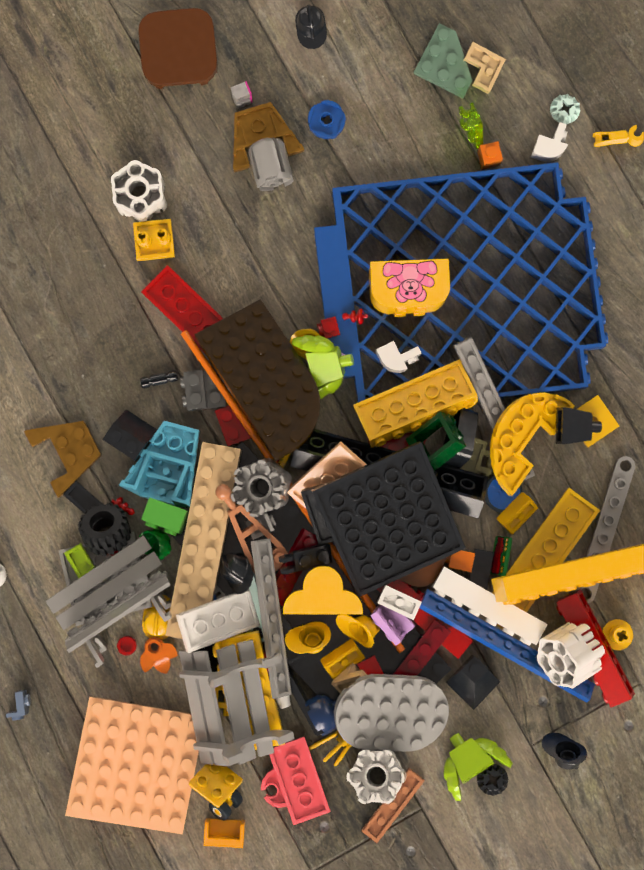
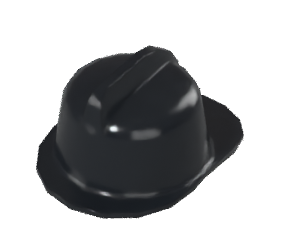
M311 5L301 8L296 14L295 19L298 40L302 46L308 49L319 48L324 44L327 37L324 13L320 8Z
M242 552L228 555L222 554V562L219 568L221 575L227 580L234 593L242 594L246 592L253 581V571L247 556Z
M548 733L542 739L544 751L555 758V762L562 769H578L580 763L586 760L587 750L585 747L561 733Z

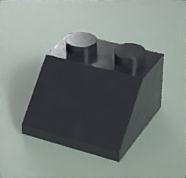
M126 409L112 424L102 440L137 462L142 451L146 450L149 446L150 440L157 429Z

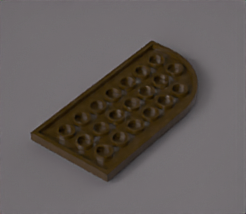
M260 299L195 334V339L274 460L277 461L303 445L314 431L320 412L318 387L311 373L262 300Z

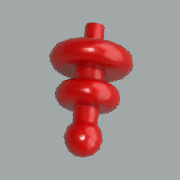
M360 308L357 313L355 310H352L351 314L344 313L342 318L344 320L351 319L353 323L357 320L361 325L364 322V318H368V314H364V310Z
M119 497L116 501L112 499L111 503L122 508L124 513L128 512L129 515H134V509L128 508L129 504L127 502L123 503L122 497Z

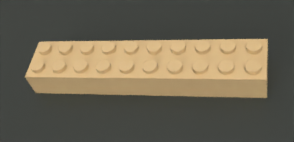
M202 442L170 608L172 618L168 620L165 636L183 639L176 614L214 601L221 555L229 521L227 511L230 510L224 500L217 498L215 491L219 485L225 484L230 487L231 494L234 493L232 491L236 485L234 477H237V475H234V472L239 468L241 449Z

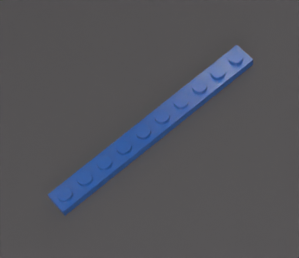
M429 589L425 591L420 609L551 682L537 661L538 651ZM585 680L574 688L558 687L587 703L591 699L595 684Z

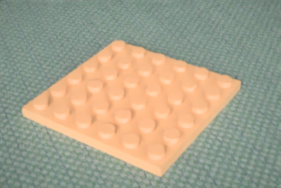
M89 696L65 816L183 834L192 789L189 786V781L194 777L199 753L198 750L193 748V744L197 743L191 713Z

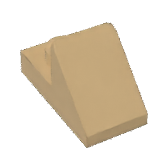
M352 663L331 684L341 694L345 687L347 689L356 682V679L367 674Z

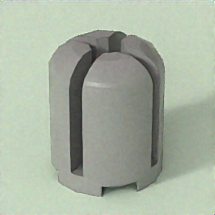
M263 138L250 146L248 153L256 186L260 191L274 190L273 187L283 183L286 187L294 182L285 143L281 139Z

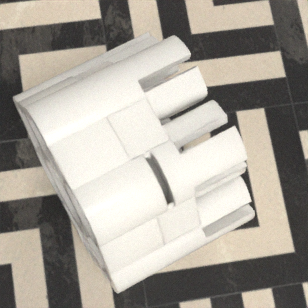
M133 160L112 175L113 203L122 216L124 214L129 217L133 216L137 221L144 222L147 219L151 220L153 213H161L160 209L166 210L165 183L158 169ZM137 186L146 187V191L142 196H133L131 192Z
M567 622L539 640L537 661L554 685L574 688L602 669L600 667L602 665L600 658L605 653V649L601 645L592 651L593 648L600 644L596 639L586 644V642L594 637L592 631L583 636L581 635L590 629L587 624L576 626L573 623Z
M391 750L360 751L353 768L347 773V781L355 788L359 798L358 801L362 804L370 802L391 803L396 798L402 783L406 780V772L394 751ZM374 767H380L385 771L386 780L384 783L378 785L370 780L369 774Z

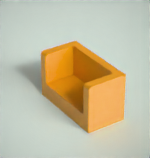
M206 818L203 846L243 848L245 820L227 819L223 821Z

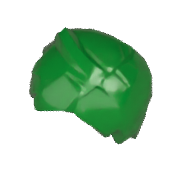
M153 529L144 531L139 535V538L144 535L152 547L145 552L146 555L154 551L158 558L163 560L170 554L172 550L168 534Z

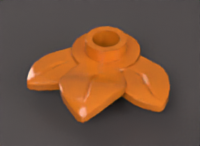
M158 637L148 639L145 643V652L140 657L142 670L147 672L152 667H155L159 672L167 674L170 669V659L178 656L176 648L170 643H163ZM153 643H156L158 645L157 650H153L151 648V645Z

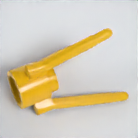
M337 730L309 746V750L338 736L336 740L339 743L323 759L326 762L343 746L345 748L334 763V766H337L351 745L341 737Z

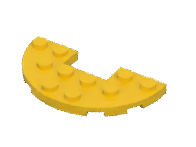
M550 393L528 394L512 402L498 418L490 442V459L494 475L508 496L514 495L534 466L521 452L538 428L541 426L550 435H555L557 407L571 409L575 407L566 398Z

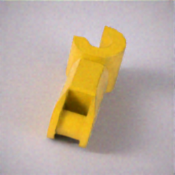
M637 125L632 126L628 133L626 130L593 133L595 138L594 147L627 143V141L631 146L637 147L644 141V132L640 136H635Z

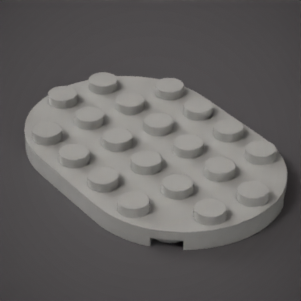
M369 674L356 679V682L347 689L346 687L344 688L334 708L335 725L341 737L355 748L375 751L409 752L422 749L439 737L446 726L449 716L447 698L437 684L425 677L409 675Z

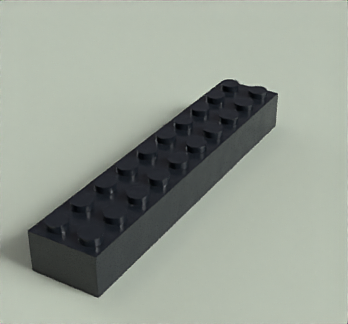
M314 429L306 442L294 451L291 467L309 471L339 442L346 445L367 465L396 451L383 447H371L370 444ZM444 464L435 470L434 474L450 511L479 518L485 502L488 476Z

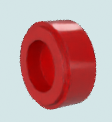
M124 636L119 639L117 649L122 655H131L137 649V642L131 636Z

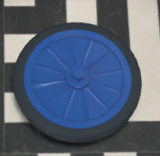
M493 475L487 482L485 502L492 510L503 512L523 492L522 485L519 486L513 496H508L499 485L495 475Z

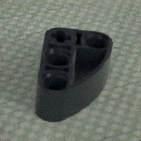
M466 408L459 410L453 416L456 420L455 425L457 429L464 435L463 440L466 447L444 463L459 469L472 456L478 422V412ZM447 434L443 446L450 441Z

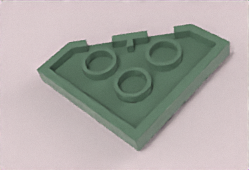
M439 23L414 70V74L464 99L472 83V77L468 65L464 61L465 57L456 31Z

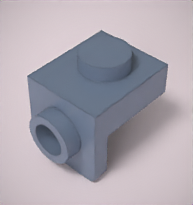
M27 690L15 692L17 711L6 713V718L12 717V720L24 719L23 715L29 713L28 706L31 705V698L27 694Z

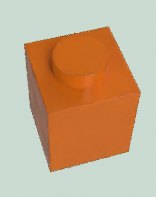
M498 141L479 146L477 153L482 170L500 166L503 158Z
M461 550L448 556L445 561L447 568L472 572L475 553Z

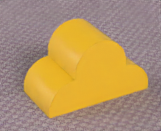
M322 565L314 567L307 573L303 589H298L287 597L283 606V614H363V607L360 599L354 592L343 589V582L339 573L332 567Z

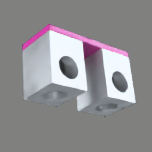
M247 81L231 87L232 98L237 109L253 103Z

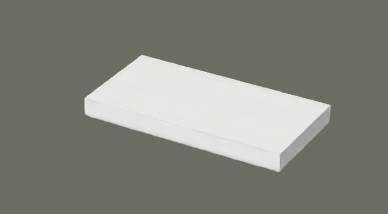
M250 589L242 594L233 593L176 614L187 653L260 626Z

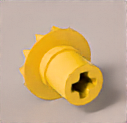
M614 619L608 621L603 627V633L613 650H623L631 644L633 631L626 621Z

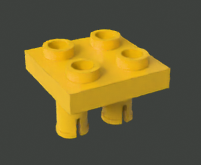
M171 219L133 223L137 261L175 258Z

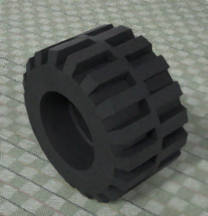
M99 503V506H91L92 509H87L85 515H81V521L78 523V529L85 547L91 553L94 552L95 555L101 553L102 556H107L108 553L113 555L115 551H121V547H125L128 544L127 541L131 538V528L124 510L116 504L112 506V503H107L106 505ZM111 527L106 531L98 532L102 528Z

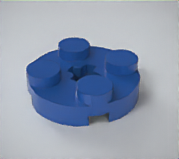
M324 100L317 105L315 104L310 109L308 124L310 131L315 136L322 139H334L344 129L345 114L336 102ZM327 115L330 116L332 122L324 124V121L321 119L326 118Z

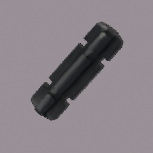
M170 371L168 374L161 373L150 376V378H141L140 383L141 387L145 389L151 385L166 384L168 381L175 382L178 380L176 371Z

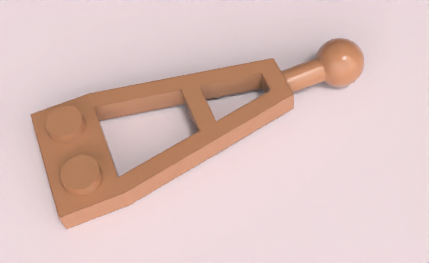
M225 484L219 485L216 488L215 494L218 499L224 500L230 509L227 511L254 574V562L244 538L258 529L267 538H270L271 542L275 545L272 548L275 571L280 569L283 563L279 562L278 557L288 554L281 542L255 517L249 516L250 512H247L243 505H236L232 501L229 486ZM239 512L252 523L242 531L235 518V515Z

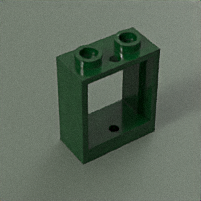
M441 411L406 438L409 446L419 441L422 443L433 471L437 470L466 447L463 440L464 435L457 429L454 417ZM443 426L450 441L430 456L423 441Z

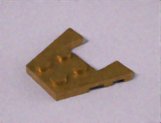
M271 102L235 112L234 173L250 168L245 149L250 148L253 143L263 138H282L288 156L304 152V147L299 143L294 133L286 125Z
M85 421L24 431L32 447L51 439L64 464L67 473L50 482L58 498L102 456Z

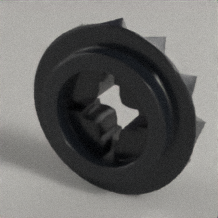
M498 764L491 765L477 775L478 786L485 794L495 796L502 794L507 788L509 780L507 772ZM488 773L494 777L499 776L496 779L497 787L493 783H488L490 780Z

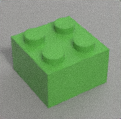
M149 497L141 520L146 521L145 525L158 530L160 526L164 528L163 532L176 536L177 533H183L189 512Z

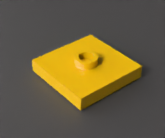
M598 395L576 409L592 413V421H601L602 423L601 432L592 433V439L583 442L587 448L619 427V424Z

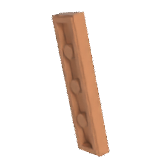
M408 768L406 770V780L402 783L396 798L389 804L381 803L361 831L378 843L425 780Z

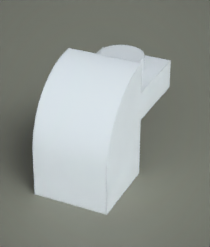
M559 122L553 139L539 135L531 158L543 162H552L560 158L568 144L564 143L568 133L565 131L567 124Z
M392 341L376 349V354L385 369L393 373H402L408 369L405 363L408 362L410 365L419 360L418 357L421 355V351L417 346L400 354L395 342Z

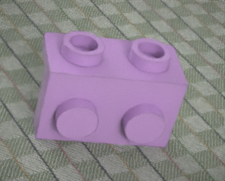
M380 604L370 615L373 622L384 631L387 639L392 641L395 646L402 642L405 635L415 627L410 618Z

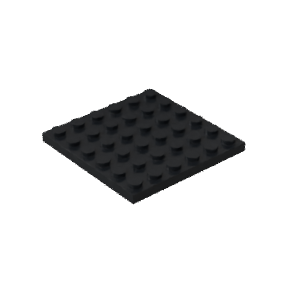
M420 441L311 490L358 597L466 549Z

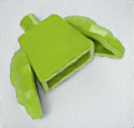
M304 335L292 340V345L307 351L306 358L311 375L318 387L320 399L328 394H333L342 384L345 374L344 367L354 365L352 354L342 356L339 346H334V343L329 339L319 335Z
M457 733L450 738L455 749L449 752L450 757L445 761L443 775L448 791L452 793L456 801H461L459 777L463 784L493 765L494 761L492 758L511 768L513 763L507 756V752L499 747L496 742L487 738H477L475 740L470 738L464 741L460 733Z

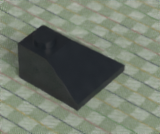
M471 655L445 683L474 710L500 681L474 655Z

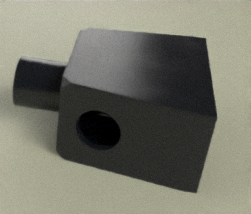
M557 407L556 444L590 441L592 433L601 432L602 423L601 421H592L593 415L590 412Z

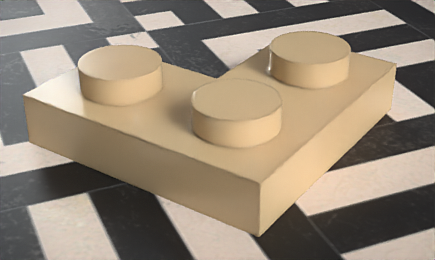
M475 42L471 43L464 61L479 68L472 86L489 94L506 59Z

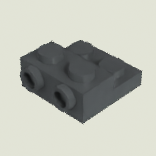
M215 369V372L217 373V375L219 376V378L221 379V381H222L223 384H224V381L222 380V378L220 377V375L218 374V372H217L216 369ZM206 371L183 372L184 376L180 377L181 388H185L186 395L182 396L183 407H187L188 411L226 407V400Z

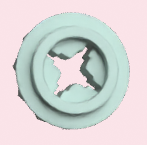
M569 94L559 95L552 101L550 106V113L553 119L564 124L574 122L581 111L580 103L577 102L575 97L569 96ZM563 103L566 107L571 106V108L568 110V113H566L565 110L560 111V109H562Z

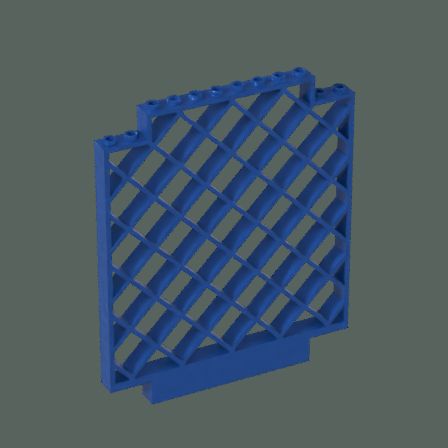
M558 162L332 188L336 225L314 228L324 319L335 316L340 332L339 336L328 339L334 343V346L340 347L341 354H352L354 365L344 367L345 374L343 379H355L357 403L365 400V397L370 398L374 396L370 392L388 371L383 367L378 356L365 346L381 325L404 342L398 349L400 354L407 345L411 349L419 347L421 351L420 356L430 363L421 374L422 376L428 373L433 366L437 369L444 366L438 359L453 340L457 343L465 340L459 333L473 315H476L497 332L482 352L479 351L484 364L503 378L496 387L497 393L506 381L518 389V391L498 393L500 399L520 397L532 393L580 390L589 387L588 384L591 382L590 373L586 371L588 357L587 354H584V351L603 349L608 343V334L604 332L603 326L606 323L605 314H602L601 311L603 298L602 295H599L598 289L601 285L600 277L596 275L598 261L597 258H594L593 253L595 250V240L591 238L593 224L592 221H589L590 204L586 201V197L563 199L565 198V188L561 186L563 171L562 168H559ZM552 172L556 202L535 186L544 173ZM537 174L531 182L522 176ZM509 177L525 189L511 208L488 191L498 178ZM491 179L485 187L476 182L478 180ZM463 182L478 194L464 213L442 197L452 183ZM444 184L438 193L429 187ZM407 188H418L432 199L418 218H415L396 203L397 199ZM397 190L392 198L382 191ZM363 193H371L386 204L371 224L349 208L356 198ZM528 193L551 209L537 228L514 211ZM351 195L348 198V200L344 204H342L341 196ZM482 198L505 215L491 233L468 217ZM436 203L458 219L444 239L422 223ZM579 206L581 221L563 207ZM390 208L412 225L397 244L375 228ZM554 213L578 230L564 248L540 231ZM343 214H346L365 229L364 233L350 250H347ZM508 218L531 235L517 254L494 237ZM462 223L485 240L470 259L448 243ZM417 228L438 245L428 259H434L441 249H444L464 265L463 269L451 282L449 295L471 312L456 331H453L431 312L425 313L424 318L407 337L386 320L390 314H383L381 317L360 300L370 287L369 280L357 295L353 296L349 259L369 274L370 265L354 254L369 234L392 250L384 261H391L395 254L404 260H416L401 247ZM581 232H583L587 267L567 252V249ZM534 238L557 255L544 274L520 257ZM488 243L511 260L497 279H494L474 263ZM560 258L583 275V278L570 294L546 277ZM514 263L537 280V283L523 300L499 283ZM468 269L491 286L476 306L453 289ZM587 278H589L594 314L573 298ZM540 284L564 301L550 320H547L526 303ZM494 289L517 306L503 326L479 309ZM567 304L590 321L575 341L552 324ZM354 305L362 308L365 313L377 321L361 343L358 341L356 322L353 323L351 319L344 320L342 318L344 313L351 314V311L355 310ZM520 309L543 326V329L529 346L505 329ZM427 320L451 337L435 358L412 341ZM595 324L598 343L580 345L581 340ZM546 330L570 347L555 367L532 350ZM500 335L523 352L508 373L485 355ZM573 350L577 355L580 383L578 384L559 371V368ZM360 351L383 368L367 390H364ZM526 356H529L550 373L539 388L528 389L511 376ZM388 371L402 383L409 381L400 373ZM553 376L565 384L545 387Z

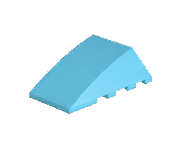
M163 421L151 438L147 449L142 451L140 459L135 466L133 465L130 468L128 476L125 480L121 481L119 486L142 498L149 499L150 497L178 508L190 507L200 431Z

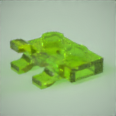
M470 103V110H464L463 106L459 107V113L463 117L459 119L460 126L464 130H469L467 135L470 143H474L475 148L479 149V146L483 145V123L475 109L474 103Z

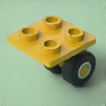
M205 764L189 781V786L210 802V811L220 820H227L231 815V805L237 808L243 802V798L237 790L243 779L227 766Z

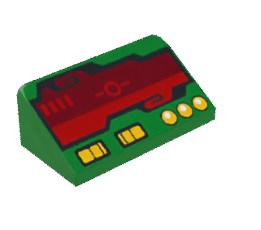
M495 537L490 574L500 576L507 574L512 538Z

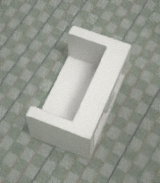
M384 585L377 600L378 604L414 620L422 603L387 585Z

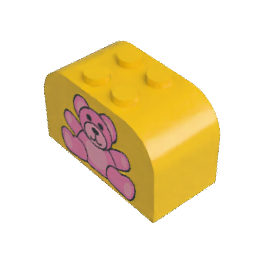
M449 259L370 262L369 286L372 305L379 312L394 314L395 317H404L410 313H414V316H425V313H431L440 309L450 291Z

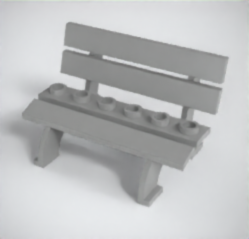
M144 535L46 600L53 614L71 603L72 606L56 616L57 621L63 630L80 619L84 625L80 628L76 626L67 632L68 636L65 639L66 649L70 653L86 642L96 659L94 664L96 668L104 663L105 659L101 653L108 648V645L99 633L149 599H151L164 622L172 618L170 611L165 612V610L171 607L172 601H166L161 594V591L170 586L167 578L168 573L165 570L162 573L160 571L154 573L150 578L147 575L162 565L160 559L154 551L140 561L137 559L152 548ZM133 561L134 565L79 602L75 600ZM141 578H144L146 581L145 584L141 582L133 588L134 592L131 594L125 593L117 599L118 602L113 606L108 604L100 610L101 614L98 616L86 617L87 614Z
M253 640L237 643L240 658L239 664L234 644L216 650L220 671L212 672L208 651H193L191 653H187L186 650L179 651L183 670L179 673V676L185 680L197 743L193 744V748L199 751L200 761L203 764L231 766L238 763L241 765L256 758L254 744H256L258 756L262 757L274 753L272 740H276L278 745L294 739L293 731H270L258 668L266 669L279 664L280 659L279 655L256 659ZM240 671L243 674L254 735L251 732ZM223 685L234 741L230 745L225 743L215 687Z

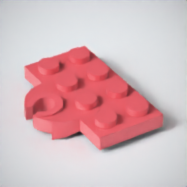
M305 736L273 747L274 753L269 754L274 768L269 770L263 777L261 790H265L269 785H274L277 788V792L275 795L264 796L265 801L273 807H287L293 825L331 812Z

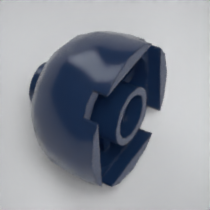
M317 695L305 701V707L309 705L310 710L307 713L317 731L322 730L323 733L321 735L325 736L336 729L334 708L337 700L333 701L326 695Z

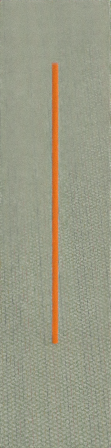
M187 330L183 331L181 336L263 456L274 460L252 424ZM294 499L302 513L305 515V517L311 524L307 509L304 508L299 502H297ZM330 542L331 555L352 584L337 548ZM369 595L360 596L370 612L373 613L376 605ZM391 641L398 653L405 650L401 642L395 646Z

